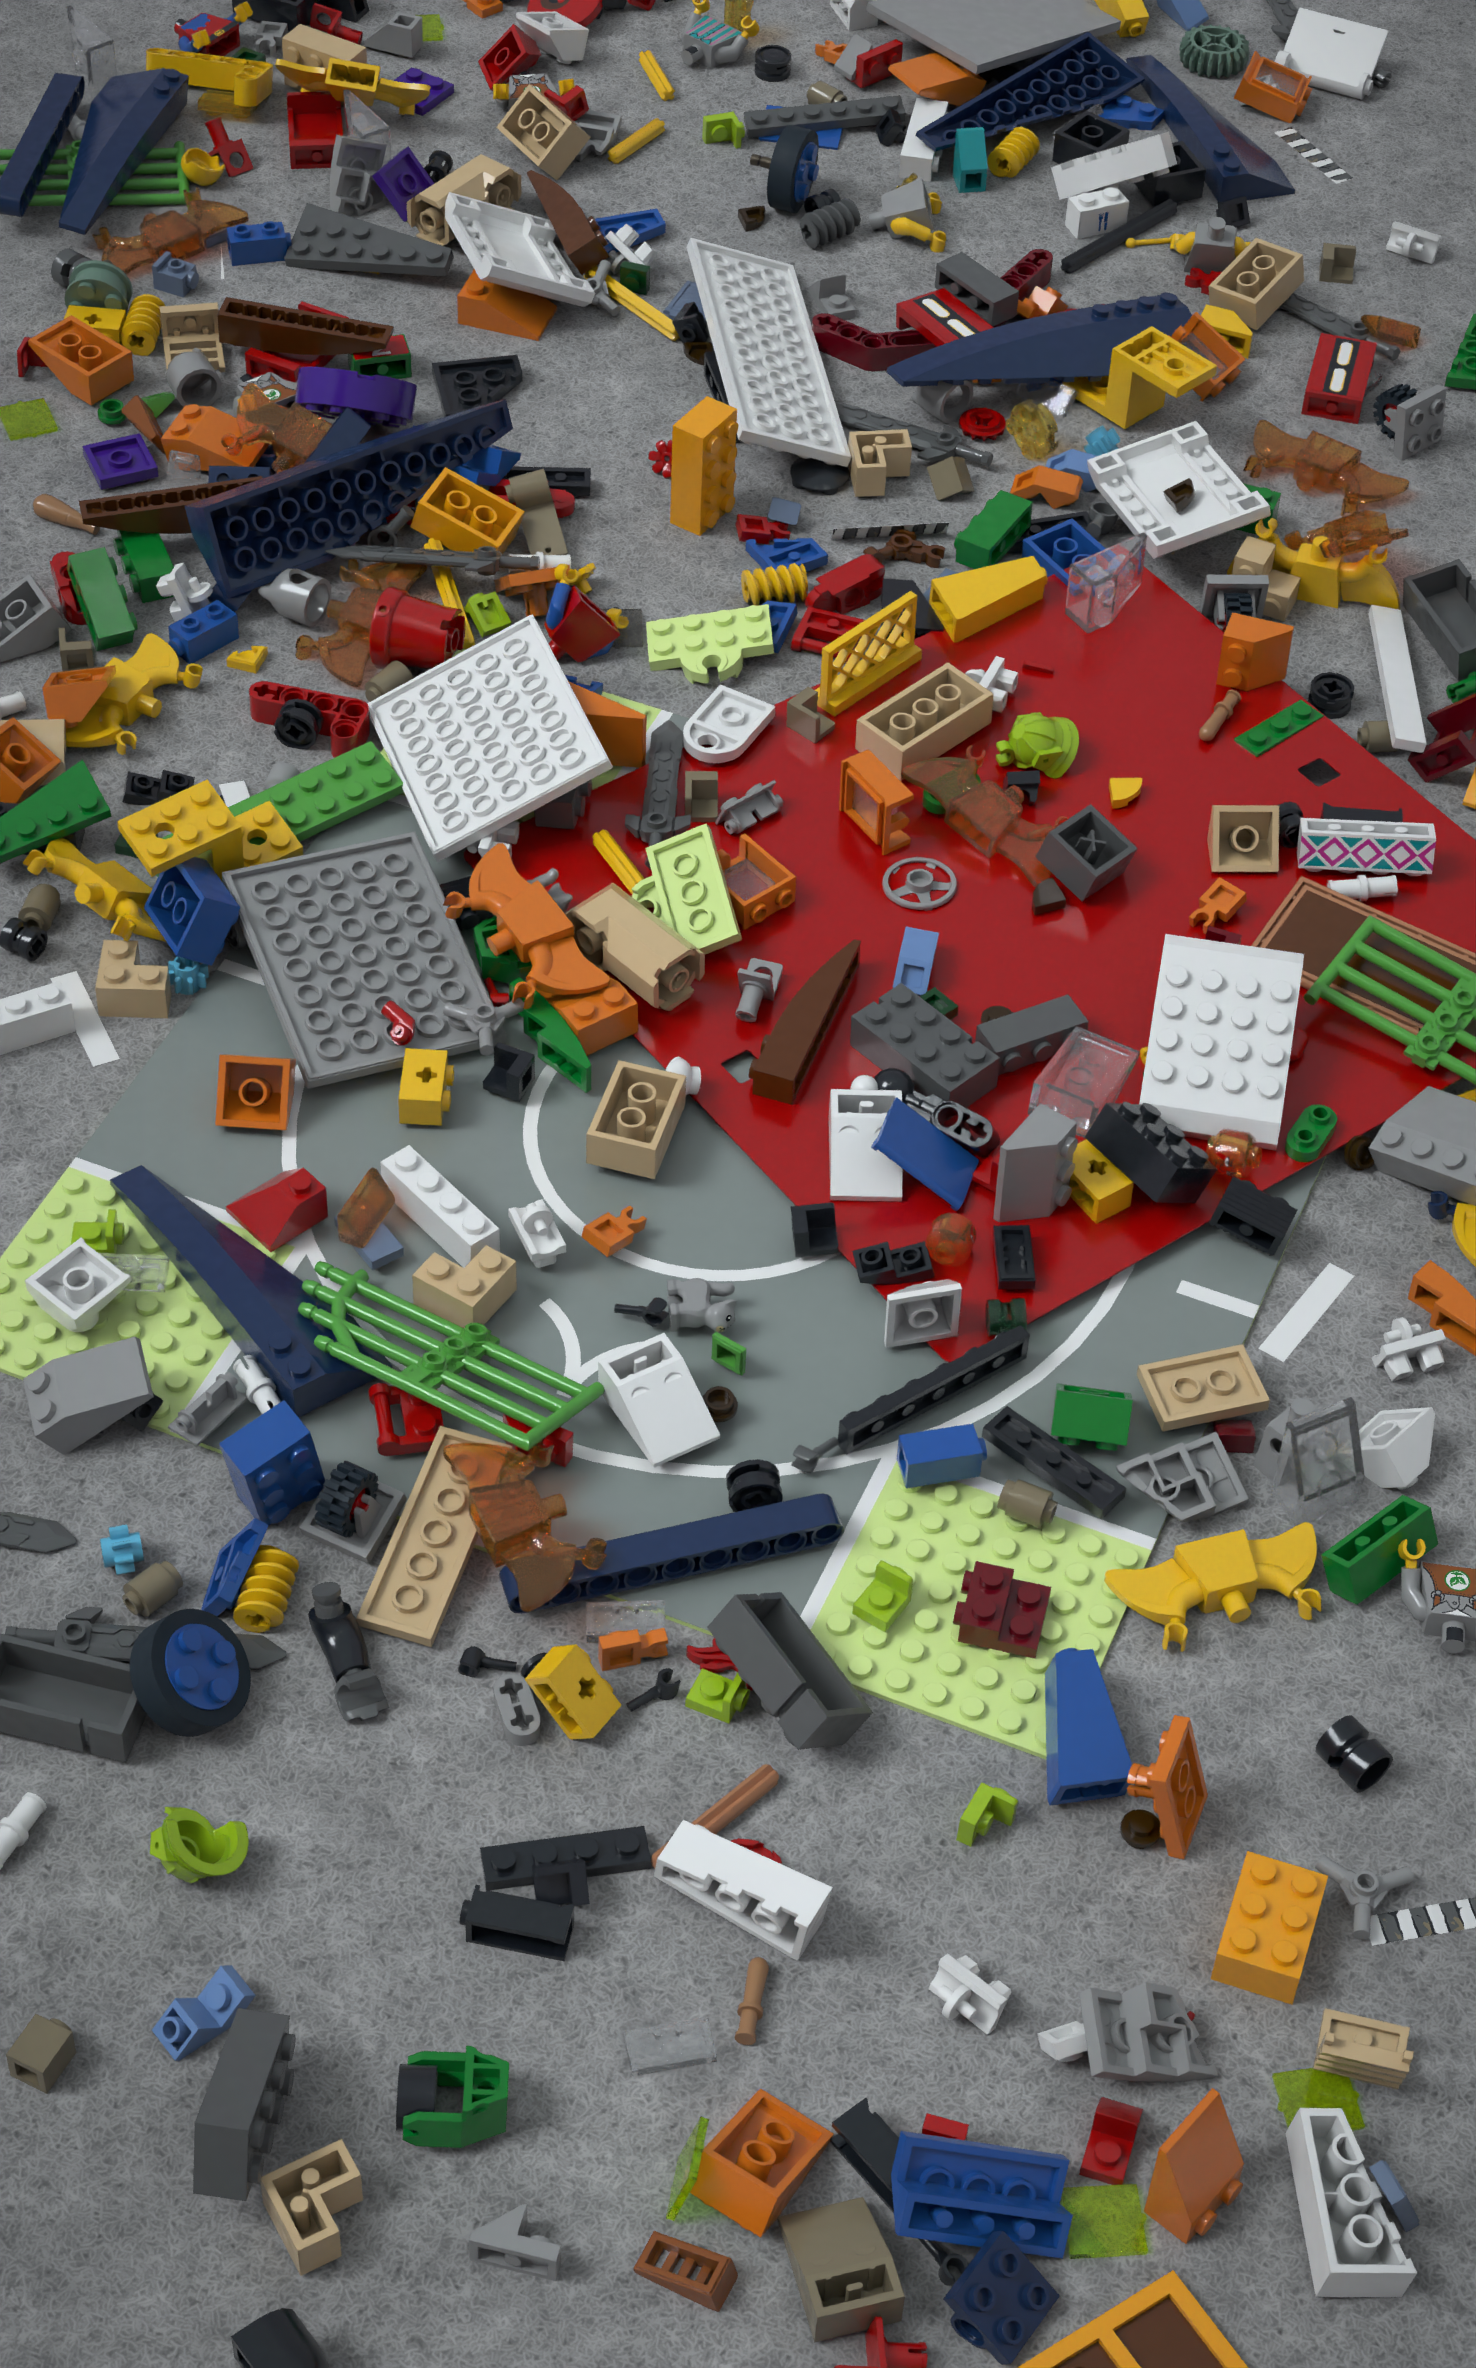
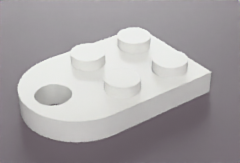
M720 684L686 722L683 730L684 747L692 757L703 762L724 763L738 758L775 717L776 706ZM709 744L713 745V747L705 748L702 745Z

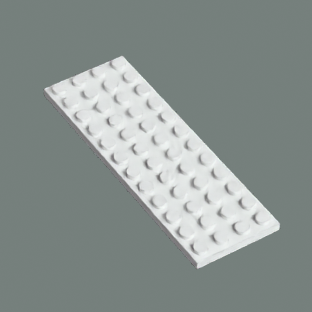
M690 238L686 248L729 406L737 409L738 440L748 445L757 444L769 447L776 452L785 451L793 453L804 459L813 458L821 460L828 465L837 464L847 467L852 457L815 335L812 331V325L794 266Z

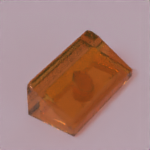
M1361 316L1360 320L1376 338L1414 349L1417 348L1421 332L1419 326L1383 316Z
M371 1168L368 1170L337 1215L339 1241L358 1248H364L394 1205L395 1197L377 1169Z

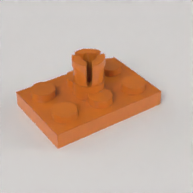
M568 565V568H567V570H566V576L568 575V572H569V570H570V566H569V565ZM556 567L508 574L494 580L496 592L505 591V597L523 594L526 617L532 614L534 617L547 615L549 609L547 591L553 590L556 583H560L555 578L554 572Z
M1174 1715L1169 1730L1163 1731L1159 1743L1160 1754L1156 1763H1151L1149 1767L1137 1763L1132 1764L1128 1773L1127 1783L1135 1785H1129L1127 1793L1129 1796H1141L1154 1800V1812L1158 1814L1160 1820V1837L1165 1840L1168 1856L1185 1859L1208 1793L1191 1720L1189 1717Z

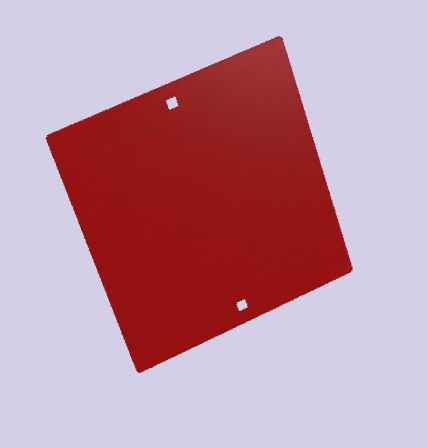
M1113 547L1107 549L1127 567L1126 574L1076 595L1053 574L1047 577L1048 581L1044 586L1043 599L959 642L954 643L944 626L943 632L931 631L914 639V644L922 649L921 660L835 717L817 706V712L835 722V729L817 743H813L786 726L787 702L796 696L794 695L774 705L776 706L775 717L738 758L724 763L703 762L692 757L683 747L679 764L675 817L685 815V771H718V816L721 813L720 807L727 800L733 797L740 799L746 796V792L756 784L762 783L764 786L773 780L776 781L771 791L774 795L778 794L783 800V806L780 807L779 812L762 821L752 812L757 823L739 834H729L724 826L725 821L718 825L715 822H691V826L686 831L707 823L712 831L717 851L723 849L730 855V860L739 856L740 836L745 833L796 876L795 901L788 907L778 910L766 917L762 922L756 923L745 930L742 929V925L737 921L742 940L705 954V974L700 981L695 978L690 986L694 991L690 998L670 1011L664 1010L660 1006L659 1008L653 1007L608 970L604 971L610 978L620 982L638 1003V1032L632 1035L665 1070L669 1062L678 1056L685 1059L690 1066L700 1068L701 1084L697 1095H689L794 1205L834 1203L839 1252L855 1268L856 1264L852 1252L854 1250L888 1242L890 1250L926 1241L935 1275L934 1278L909 1283L871 1285L887 1301V1295L911 1285L922 1284L927 1281L949 1279L960 1283L962 1293L958 1336L926 1341L944 1361L949 1363L963 1356L969 1349L988 1343L1001 1332H1008L1020 1325L1022 1327L1028 1325L1208 1223L1233 1175L1240 1180L1252 1182L1257 1189L1264 1191L1344 1146L1354 1136L1363 1135L1383 1124L1428 1086L1443 1090L1462 1079L1461 1076L1439 1064L1434 1071L1411 1062V1058L1403 1054L1407 1048L1406 1045L1322 998H1319L1314 1005L1308 1004L1304 1000V995L1308 990L1300 986L1294 1028L1305 1030L1308 1036V1044L1300 1059L1289 1062L1276 1150L1229 1143L1227 1148L1215 1150L1209 1146L1208 1140L1184 1137L1192 1146L1199 1147L1209 1156L1208 1161L1219 1171H1216L1196 1203H1156L1133 1183L1131 1206L1097 1224L1071 1197H1069L1064 1206H1058L1049 1217L998 1222L993 1219L996 1193L972 1180L962 1206L957 1211H954L951 1208V1204L904 1169L902 1171V1202L830 1200L828 1115L831 1089H851L853 1080L858 1076L868 1075L874 1078L882 1071L850 1045L851 1016L873 1001L879 1004V997L893 989L906 927L939 933L927 992L935 987L958 1005V1015L951 1019V1021L972 1036V1044L976 1041L977 1025L981 1024L983 1011L992 1006H1003L1015 1013L1069 994L1089 1021L1085 1046L1050 1057L1045 1061L1024 1066L1016 1071L998 1075L997 1087L967 1107V1109L990 1121L1000 1136V1142L1009 1133H1014L1040 1103L1077 1122L1075 1138L1078 1139V1143L1086 1140L1085 1135L1106 1103L1128 1102L1139 1104L1145 1065L1140 1058V1049L1148 1047L1165 934L1198 939L1206 938V934L1203 933V924L1206 921L1201 920L1192 927L1189 922V916L1200 908L1199 898L1219 877L1246 892L1247 901L1227 922L1219 918L1214 922L1215 928L1242 935L1240 945L1251 946L1301 876L1327 887L1328 880L1357 879L1358 875H1365L1366 878L1395 875L1398 886L1397 896L1372 897L1361 903L1476 953V840L1325 715L1258 757L1236 743L1234 738L1299 700L1304 701L1318 712L1320 711L1282 680L1249 691L1217 685L1224 632L1121 548ZM1096 554L1093 556L1096 560V569L1093 574L1087 576L1078 575L1072 571L1071 566L1064 569V571L1077 583H1081L1113 568ZM1079 562L1076 564L1077 566L1083 568L1091 566L1089 563ZM996 656L1005 658L1004 668L1019 674L1017 687L1013 693L1008 692L1007 702L1003 711L997 712L992 710V719L989 725L901 781L914 794V799L893 808L891 815L903 812L909 818L908 825L901 830L911 838V843L883 855L882 847L879 844L877 845L844 810H839L841 761L860 753L855 749L857 719L946 663H950L964 674L972 669H982L986 673ZM1024 661H1031L1054 667V673L1050 674L1022 668ZM820 684L813 686L811 688L813 690H816L820 687ZM1228 690L1237 691L1241 695V701L1234 706L1232 716L1223 722L1212 740H1201L1199 730L1214 713L1215 705L1224 700ZM1041 712L1043 716L1048 718L1064 717L1075 724L1079 734L1077 754L1070 767L1061 777L1056 779L1048 777L1043 771L1033 766L1018 768L1013 763L1007 766H999L996 755L1000 753L996 743L1002 740L1009 741L1008 734L1018 715ZM705 744L702 747L710 748L713 745ZM1318 759H1322L1338 772L1340 776L1321 786H1316L1301 774L1298 769ZM649 764L593 789L590 797H585L583 817H578L575 829L537 827L535 817L520 823L517 843H507L512 845L511 860L519 875L527 881L547 873L552 868L556 869L559 872L558 878L555 882L544 888L548 892L555 883H559L565 893L573 896L566 912L611 883L616 884L632 897L630 891L594 846L593 834L600 832L602 829L607 830L644 878L653 876L652 871L645 865L647 857L645 848L649 847V843L642 841L640 836L636 838L625 826L627 814L640 816L642 820ZM958 769H969L979 775L981 779L980 791L973 800L946 814H934L924 808L922 804L923 791L928 784ZM1039 770L1041 783L1038 787L1035 804L1029 806L1027 795L1021 793L1017 795V806H1011L1007 794H1004L1003 780L1006 773ZM1110 778H1142L1140 795L1129 801L1127 806L1112 809L1109 792ZM869 796V798H870L876 805H878V804ZM1284 802H1294L1299 805L1304 816L1303 818L1318 819L1321 817L1323 803L1333 807L1398 811L1399 808H1402L1403 822L1434 824L1436 845L1432 874L1409 876L1405 873L1390 872L1386 875H1377L1371 871L1342 873L1338 870L1328 869L1311 872L1304 868H1298L1297 847L1286 848L1281 845L1280 841L1279 872H1211L1207 837L1212 805H1279ZM1091 804L1138 849L1123 874L1084 901H1081L1035 856L1051 830ZM466 849L464 859L475 869L482 856L478 851L470 853ZM913 857L931 858L942 862L953 871L957 879V890L947 903L932 910L909 909L894 903L886 896L882 887L883 876L890 866L900 860ZM913 862L899 866L900 869L895 874L892 872L889 876L888 884L892 891L904 886L907 874L915 869L929 871L933 875V881L950 883L951 879L948 873L938 866L934 870L925 866L927 863ZM748 869L726 881L727 886L744 901L769 888ZM1053 877L1066 898L1065 908L1034 915L1032 910L1033 892L1042 881ZM931 890L929 892L931 901L943 897L949 890ZM915 893L900 897L910 902L921 903ZM654 907L647 908L651 913H653ZM854 939L860 940L859 967L793 1104L752 1094L753 1079H749L744 1083L737 1082L722 1066V1063L746 1051H749L755 1058L759 1059L764 1036L766 1034L771 1035L782 1013L809 978ZM751 958L782 964L783 972L774 1000L762 999L755 1022H745L735 1016V1012L738 1009L742 996L737 976L739 968L747 970ZM767 969L756 971L773 977L772 973ZM1455 1042L1448 1051V1054L1476 1069V1053ZM1317 1104L1331 1108L1337 1116L1336 1128L1320 1155L1310 1162H1299L1290 1158L1285 1151L1287 1134L1304 1109ZM955 1115L948 1121L946 1120L944 1127L953 1126L957 1122L958 1116ZM970 1128V1131H969V1132L973 1135V1137L975 1138V1140H976L978 1137L983 1138V1139L986 1137V1134H985L984 1136H980V1135L974 1133V1132L972 1131V1129ZM1213 1151L1224 1154L1226 1158L1228 1156L1230 1160L1229 1166L1227 1167L1225 1161ZM971 1153L979 1159L977 1169L987 1157H979ZM1226 1172H1230V1174L1233 1173L1232 1176L1221 1174H1226ZM972 1224H973V1243H971L972 1239H971V1237H970V1234H971V1233H970V1230H971ZM1030 1225L1036 1279L1035 1289H998L993 1226ZM969 1247L972 1250L970 1255L967 1254Z

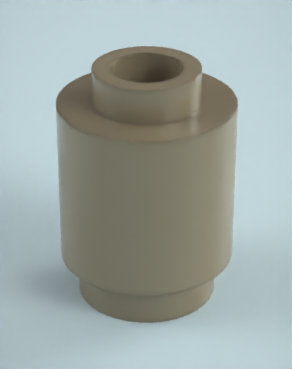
M823 81L813 83L807 91L808 104L848 100L841 90Z
M1387 720L1365 721L1362 728H1358L1357 743L1368 752H1396L1398 750L1392 747Z
M49 884L37 885L29 891L18 914V918L25 921L28 927L36 926L45 932L48 931L61 906L60 893Z
M1008 1479L1001 1491L997 1508L1004 1510L1006 1516L1041 1528L1044 1522L1050 1524L1053 1520L1058 1502L1053 1501L1054 1493L1020 1479L1016 1482Z
M163 1561L160 1564L154 1563L123 1586L125 1593L122 1596L123 1602L134 1615L140 1613L142 1616L148 1617L178 1595V1589L183 1586V1580L177 1569L168 1561Z

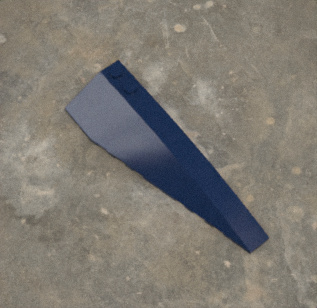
M1086 32L918 130L915 136L936 152L955 146L956 129L983 127L985 137L1014 130L1015 127L1028 126L1112 102L1143 83L1145 78L1090 32Z
M1152 55L1126 59L1127 64L1145 78L1144 82L1141 83L1142 87L1154 105L1164 110L1163 119L1178 142L1183 141L1205 167V183L1218 202L1239 196H1246L1247 200L1295 194L1294 187L1272 157Z
M161 68L110 78L91 102L60 216L59 228L86 235L187 105L189 75L179 73L175 69Z
M140 1165L110 1179V1185L245 1356L253 1355L265 1377L271 1378L276 1385L275 1393L281 1401L285 1400L298 1417L376 1379V1377L331 1356L330 1353L319 1350L314 1345V1340L318 1335L327 1336L333 1339L334 1342H337L332 1330L314 1322L313 1319L310 1320L303 1317L298 1312V1307L302 1302L317 1306L318 1309L321 1308L331 1313L332 1305L319 1300L317 1296L313 1297L307 1294L302 1289V1280L144 1166ZM346 1313V1321L360 1327L356 1320ZM355 1342L360 1353L393 1368L384 1355Z

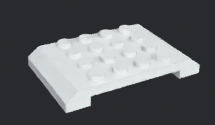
M449 192L445 202V219L480 280L581 307L592 303L595 295L593 288L587 280L576 278L553 242L556 231L550 220Z
M1197 421L1087 460L1088 470L1095 487L1153 559L1271 516L1270 505L1258 491L1251 493L1209 445L1208 434ZM1190 478L1195 489V497L1185 509L1177 513L1166 501L1163 491Z
M1165 934L1139 1104L1148 1103L1156 1107L1161 1112L1160 1117L1167 1124L1179 1128L1185 1134V1137L1276 1150L1282 1120L1304 954Z

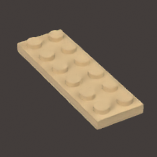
M444 1426L439 1427L356 1617L360 1627L432 1647L512 1458L513 1447L511 1445Z

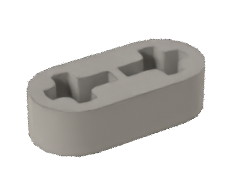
M514 1673L505 1674L499 1677L493 1686L494 1704L508 1741L514 1745L528 1746L534 1743L540 1736V1715L530 1686L525 1681V1678ZM512 1689L517 1694V1703L512 1704L510 1695L505 1693L506 1690ZM522 1716L524 1724L529 1726V1729L521 1730L520 1726L516 1725V1717Z

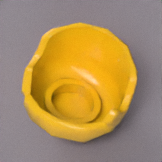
M199 148L188 149L181 159V167L188 180L200 186L214 184L220 178L225 168V165L220 167L219 156L211 157L206 151Z

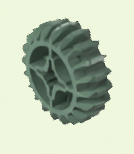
M1212 24L1209 26L1200 25L1199 28L1193 27L1191 31L1185 32L1179 48L1180 61L1183 63V67L1189 68L1190 72L1197 71L1198 76L1205 74L1208 78L1216 76L1218 79L1222 75L1229 78L1230 74L1237 75L1239 71H1243L1244 66H1246L1249 60L1250 53L1249 41L1245 39V35L1239 34L1238 30H1231L1230 27L1225 28L1221 27V25L1213 26Z

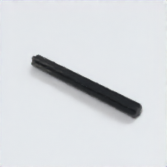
M1167 199L1061 260L1062 265L1060 267L1062 271L1065 270L1067 274H1070L1125 243L1128 238H1134L1177 213L1178 203L1172 199Z

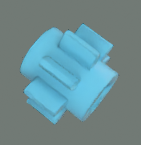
M1102 425L1085 437L1088 442L1084 446L1086 453L1100 456L1119 449L1116 444L1120 442V437L1113 427L1107 431L1104 425Z
M176 957L174 961L168 962L170 984L174 985L176 994L194 995L200 988H206V978L209 977L207 964H200L199 962L181 957Z
M127 1525L110 1527V1537L100 1539L104 1567L115 1566L117 1575L135 1572L134 1562L144 1561L140 1533H129Z

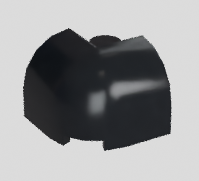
M282 2308L269 2312L231 2336L234 2358L242 2368H329L322 2349L293 2309Z

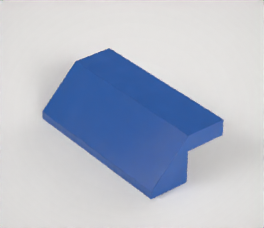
M491 444L486 449L479 450L473 455L471 460L456 466L452 471L475 484L496 486L520 460L521 453Z
M901 2131L891 2172L895 2233L903 2237L982 2247L993 2231H1004L1022 2253L1063 2259L1073 2215L1060 2204L1070 2160L1061 2154Z

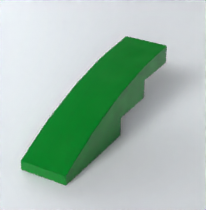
M520 977L509 983V1002L512 1001L515 985L518 982H525ZM535 990L531 1008L523 1009L522 1012L518 1013L523 1017L524 1033L537 1042L538 1058L584 1092H589L591 1090L592 1065L580 1041L563 1017Z

